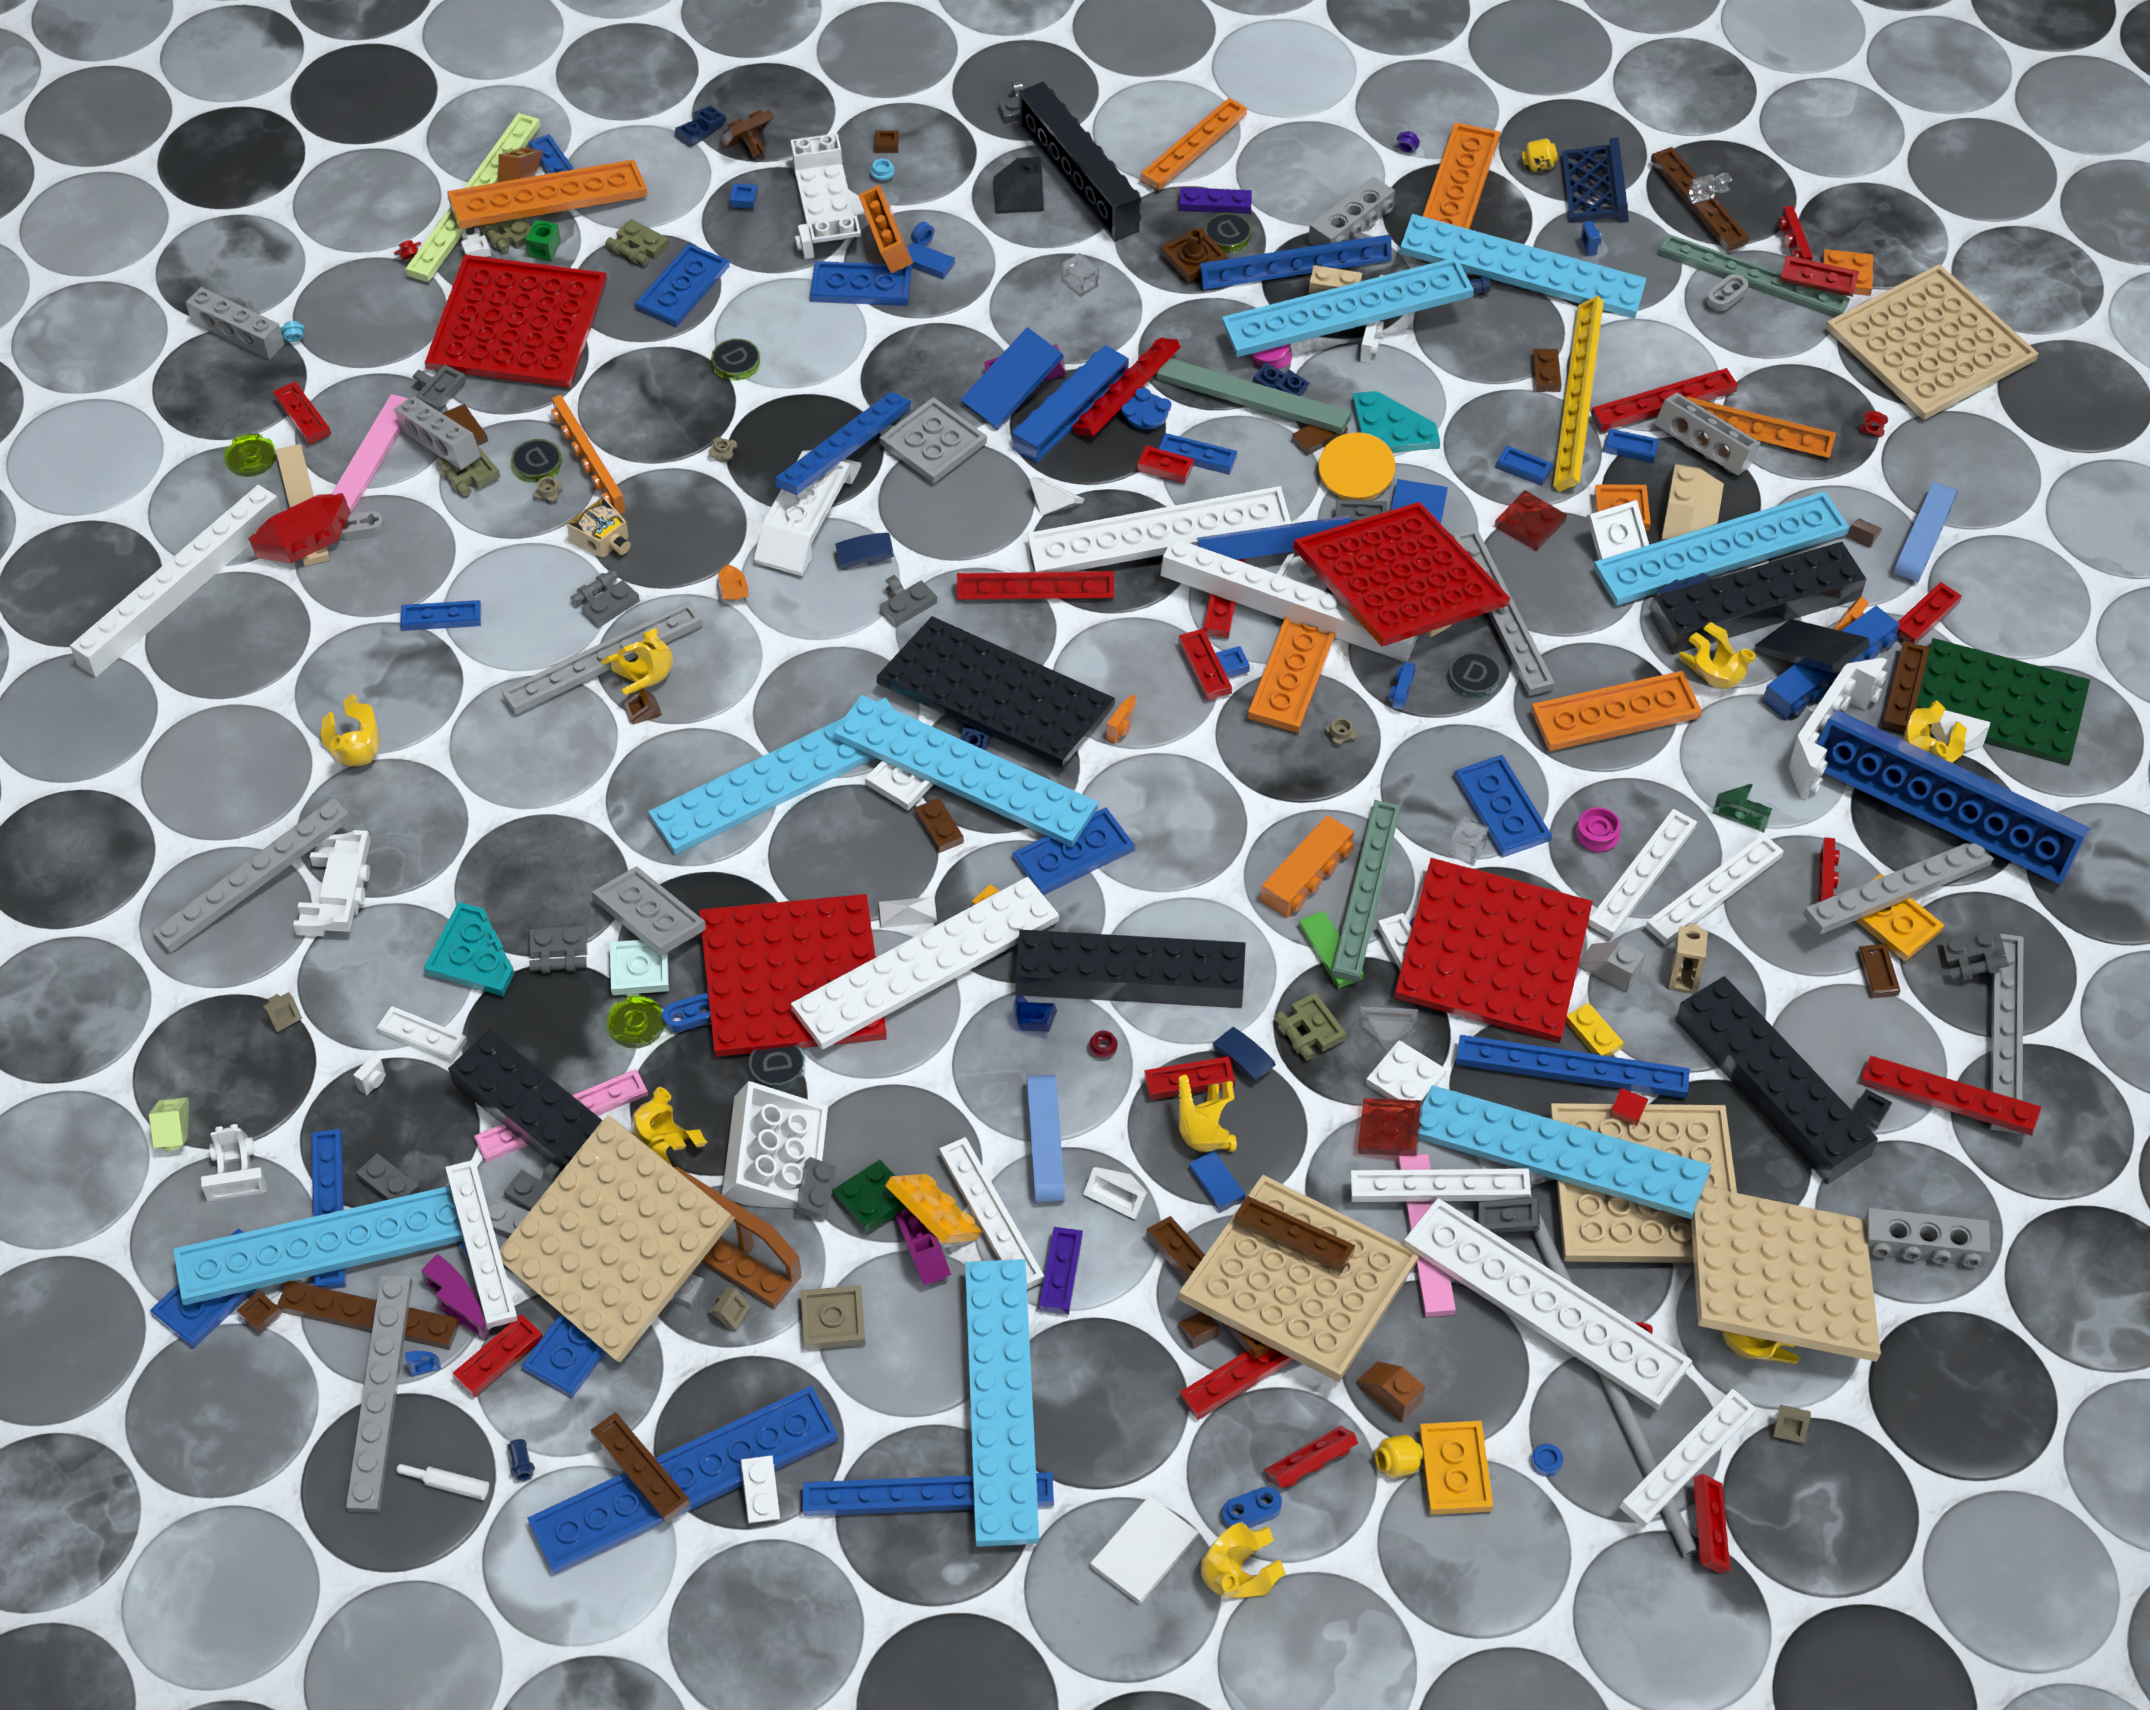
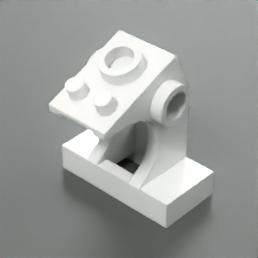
M237 1124L230 1125V1128L225 1129L223 1127H216V1132L211 1133L213 1144H210V1155L212 1161H217L218 1172L215 1175L201 1177V1187L207 1202L267 1192V1184L261 1167L253 1169L250 1167V1155L255 1154L252 1137L248 1138L247 1134L241 1128H238ZM241 1161L240 1171L227 1173L226 1163Z

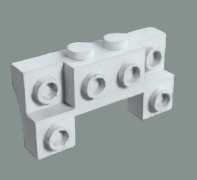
M354 830L345 834L330 835L316 846L315 852H311L312 866L326 867L319 895L321 904L299 902V920H294L293 924L296 935L324 937L325 930L350 932L353 916L357 915L359 905L363 904L365 900L364 883L369 881L370 866L366 865L371 842L368 831Z

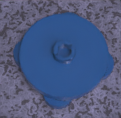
M1139 388L1136 391V396H1133L1122 406V415L1134 427L1154 429L1165 423L1172 403L1169 399L1151 394L1147 388Z

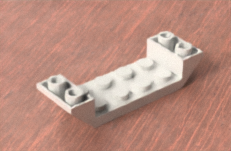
M838 134L790 140L797 185L812 243L860 237L861 232L857 216H854L842 165Z
M812 450L802 451L798 460H800L802 457H804ZM844 459L798 495L781 489L762 523L754 563L803 576L812 559L811 543L844 482L848 484L853 483L861 468V463Z
M1878 658L1847 663L1798 734L1789 770L1800 798L1806 800L1811 792L1816 793L1823 781L1821 776L1828 764L1825 761L1827 749L1817 745L1828 718L1837 710L1845 711L1849 703L1866 711L1871 702L1876 703L1883 690L1879 686H1882L1888 672L1884 671L1887 663L1886 659Z

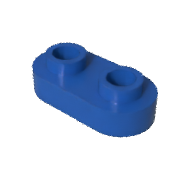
M1405 661L1403 666H1398L1395 681H1398L1397 687L1392 686L1389 695V701L1393 702V708L1404 710L1415 674L1416 664Z
M700 994L667 1005L662 1013L664 1026L669 1031L682 1032L711 1023L709 995ZM703 1009L709 1010L706 1013H701L700 1011ZM675 1018L682 1019L680 1021H673Z
M1261 1487L1229 1499L1222 1508V1522L1226 1528H1230L1240 1522H1243L1248 1528H1252L1273 1520L1281 1512V1495L1271 1487ZM1263 1498H1268L1272 1502L1270 1504H1264L1261 1500ZM1234 1509H1240L1243 1511V1513L1241 1515H1235L1232 1511Z

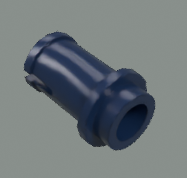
M1482 275L1479 279L1469 280L1474 290L1473 294L1482 293V295H1486V292H1490L1489 277L1484 278Z
M524 1439L511 1441L510 1444H507L512 1465L510 1474L515 1477L516 1481L529 1480L533 1476L535 1466L530 1462L527 1442Z

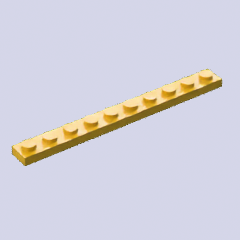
M1598 295L1578 305L1553 487L1558 492L1580 483L1604 303Z

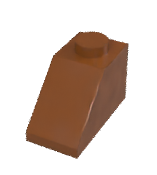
M520 147L499 154L498 182L533 177L542 158L543 150Z
M1377 1361L1357 1380V1384L1401 1422L1423 1402L1425 1385L1402 1366Z

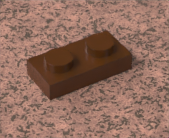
M1533 349L1532 360L1535 391L1561 392L1562 384L1558 349Z
M940 798L915 807V815L939 853L964 843V836Z

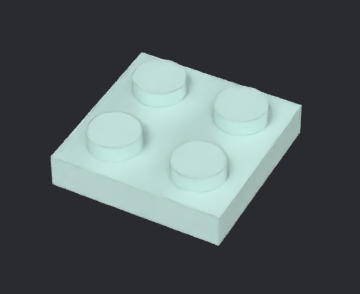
M642 940L610 942L612 995L669 991L668 952L660 956Z

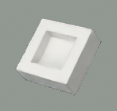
M808 224L798 225L799 235L795 236L798 251H803L805 259L814 258Z
M372 1055L353 1076L358 1090L368 1095L374 1088L381 1085L386 1074L382 1061Z

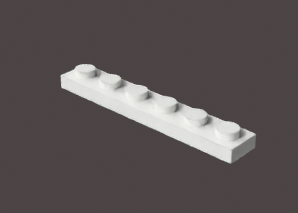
M1673 809L1589 918L1588 926L1612 939L1695 830L1697 821Z
M1765 834L1761 835L1649 919L1646 928L1667 945L1677 937L1679 927L1695 924L1782 858L1784 851Z
M962 1138L939 1148L942 1160L998 1260L1025 1259L1027 1289L1044 1282V1275L967 1138Z
M471 1160L447 1166L446 1173L487 1329L517 1321V1315L476 1162Z
M1529 1169L1351 1170L1350 1176L1352 1202L1436 1201L1438 1198L1442 1201H1497L1531 1197Z
M1732 1389L1631 1492L1619 1508L1642 1528H1645L1754 1415L1757 1408Z

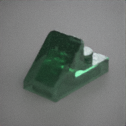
M1748 784L1719 793L1712 814L1764 833L1769 823L1772 808L1750 801L1749 798L1753 784Z

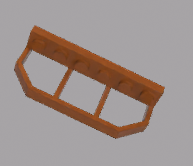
M674 1167L735 1217L733 1221L736 1223L739 1248L720 1237L700 1263L775 1310L802 1277L800 1259L797 1253L773 1226L679 1167ZM752 1233L761 1238L786 1267L787 1279L748 1255L754 1248Z

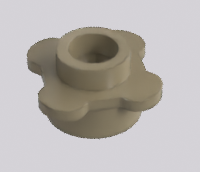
M717 437L713 439V446L708 450V453L719 462H727L733 458V450L737 448V442Z
M543 477L537 482V490L533 492V495L536 499L543 498L549 502H554L558 499L557 494L563 489V485L552 477Z
M1337 718L1332 724L1326 726V732L1331 734L1333 743L1336 745H1342L1343 742L1349 739L1355 740L1358 733L1356 730H1353V724L1347 718Z

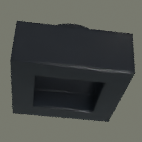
M1866 1089L1853 1112L1861 1121L1878 1129L1891 1108L1892 1102Z

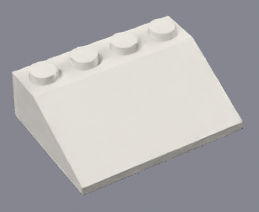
M748 1081L734 1097L722 1195L731 1201L747 1206L796 1209L805 1161L809 1157L822 1161L828 1106Z

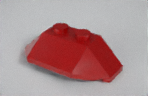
M343 493L316 495L270 517L248 539L257 558L291 564L337 542L351 512Z

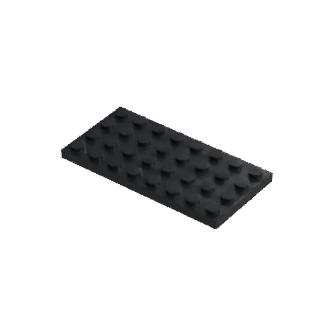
M933 616L928 619L877 675V684L1061 768L1064 767L1115 705V698Z

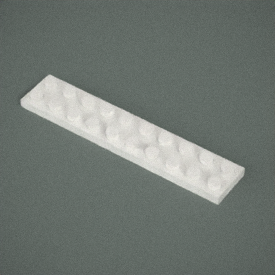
M1281 486L1027 534L1035 572L1078 571L1164 555L1172 538L1197 546L1198 537L1291 524Z
M1026 877L792 1002L791 1010L821 1050L1018 944L1020 929L1042 931L1059 922V914L1033 882Z
M1439 1198L1404 1239L1405 1247L1657 1410H1659L1692 1364L1690 1358Z

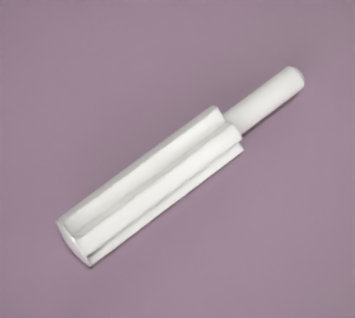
M403 1464L397 1466V1473L422 1479L425 1482L424 1485L480 1500H485L489 1491V1482L433 1467H428L426 1471Z

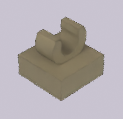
M289 992L282 996L276 994L268 998L269 1003L263 1006L276 1032L302 1019L294 998Z
M726 1287L723 1294L717 1296L718 1302L715 1307L710 1308L709 1311L727 1329L737 1330L751 1305L736 1288Z
M1780 1404L1773 1437L1804 1444L1811 1419V1411Z

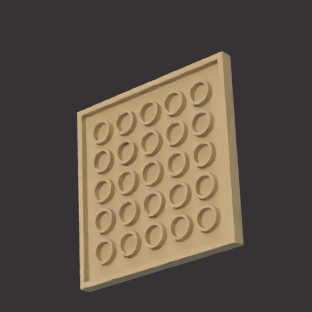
M1940 264L1827 321L1826 329L1923 420L2037 360L2039 354Z
M1551 1103L1550 1119L1710 1164L1711 1172L1705 1187L1737 1193L1725 1105L1647 1104L1638 1126L1610 1116L1614 1104ZM1556 1180L1564 1261L1694 1263L1691 1219Z
M607 1115L502 1245L499 1252L502 1263L611 1357L621 1363L735 1217L614 1118Z
M1262 1175L1249 1193V1197L1356 1245L1354 1253L1343 1272L1340 1273L1234 1224V1214L1179 1291L1178 1300L1340 1382L1416 1266L1420 1256L1405 1247L1404 1244Z
M1704 1187L1691 1219L1698 1326L1877 1362L1881 1351L1865 1219Z

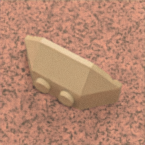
M1675 463L1661 541L1716 525L1718 523L1724 484L1699 467Z

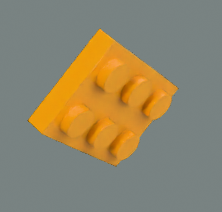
M1880 873V874H1879L1877 877H1875L1873 880H1876V879H1878V878H1881V877H1883L1884 875H1882V874ZM1912 898L1855 920L1880 942L1887 944V947L1905 962L1939 935L1944 928L1942 922Z
M927 1174L891 1176L885 1186L943 1244L978 1239L982 1230L975 1224L974 1218L963 1212L956 1205L953 1197L936 1186V1181Z
M1482 1421L1420 1424L1419 1432L1430 1515L1492 1512L1493 1500Z

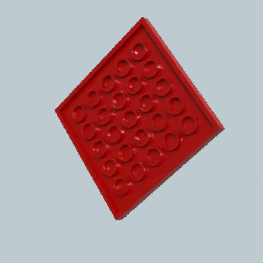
M464 254L424 362L426 369L439 371L445 364L467 375L571 388L607 282L606 272Z
M1421 502L1295 539L1292 548L1381 647L1506 607L1510 602V597Z
M1430 858L1394 998L1560 1043L1593 901Z
M867 894L699 910L700 918L705 921L706 930L702 932L715 1057L753 1053L754 1050L797 1046L798 1048L818 1047V1044L791 1010V1003L876 958ZM884 1017L832 1045L887 1040Z

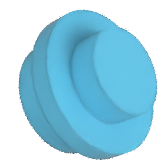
M878 159L874 161L871 167V175L876 180H888L894 175V166L887 159Z
M288 321L280 328L285 341H299L304 337L305 326L297 321Z

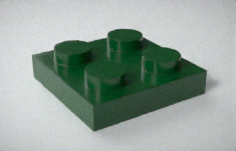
M881 1160L873 1163L832 1190L833 1197L866 1234L907 1208L885 1186L891 1176L895 1175Z

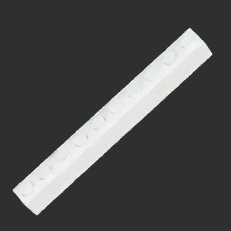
M257 485L70 645L77 666L95 678L99 676L250 545L248 538L255 534L259 527L270 517L281 512L277 496L260 485Z
M1175 538L1171 539L1163 556L1160 576L1281 619H1285V617L1291 618L1290 622L1299 625L1303 622L1309 627H1319L1318 631L1330 634V631L1334 632L1335 638L1402 662H1408L1414 648L1417 636L1381 647L1334 594Z

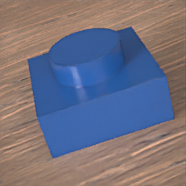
M733 183L730 207L754 209L758 194L757 185Z
M1593 221L1583 222L1580 240L1587 256L1597 255L1598 245L1602 241L1601 233L1599 230H1596Z
M1241 646L1216 652L1228 678L1250 672V664Z

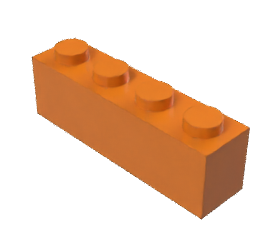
M880 184L858 194L880 253L890 272L893 273L912 264V258L897 220Z
M1326 815L1262 884L1260 901L1286 918L1294 910L1296 912L1299 911L1306 897L1310 893L1314 894L1319 889L1326 875H1332L1338 866V862L1343 857L1347 858L1354 849V831Z

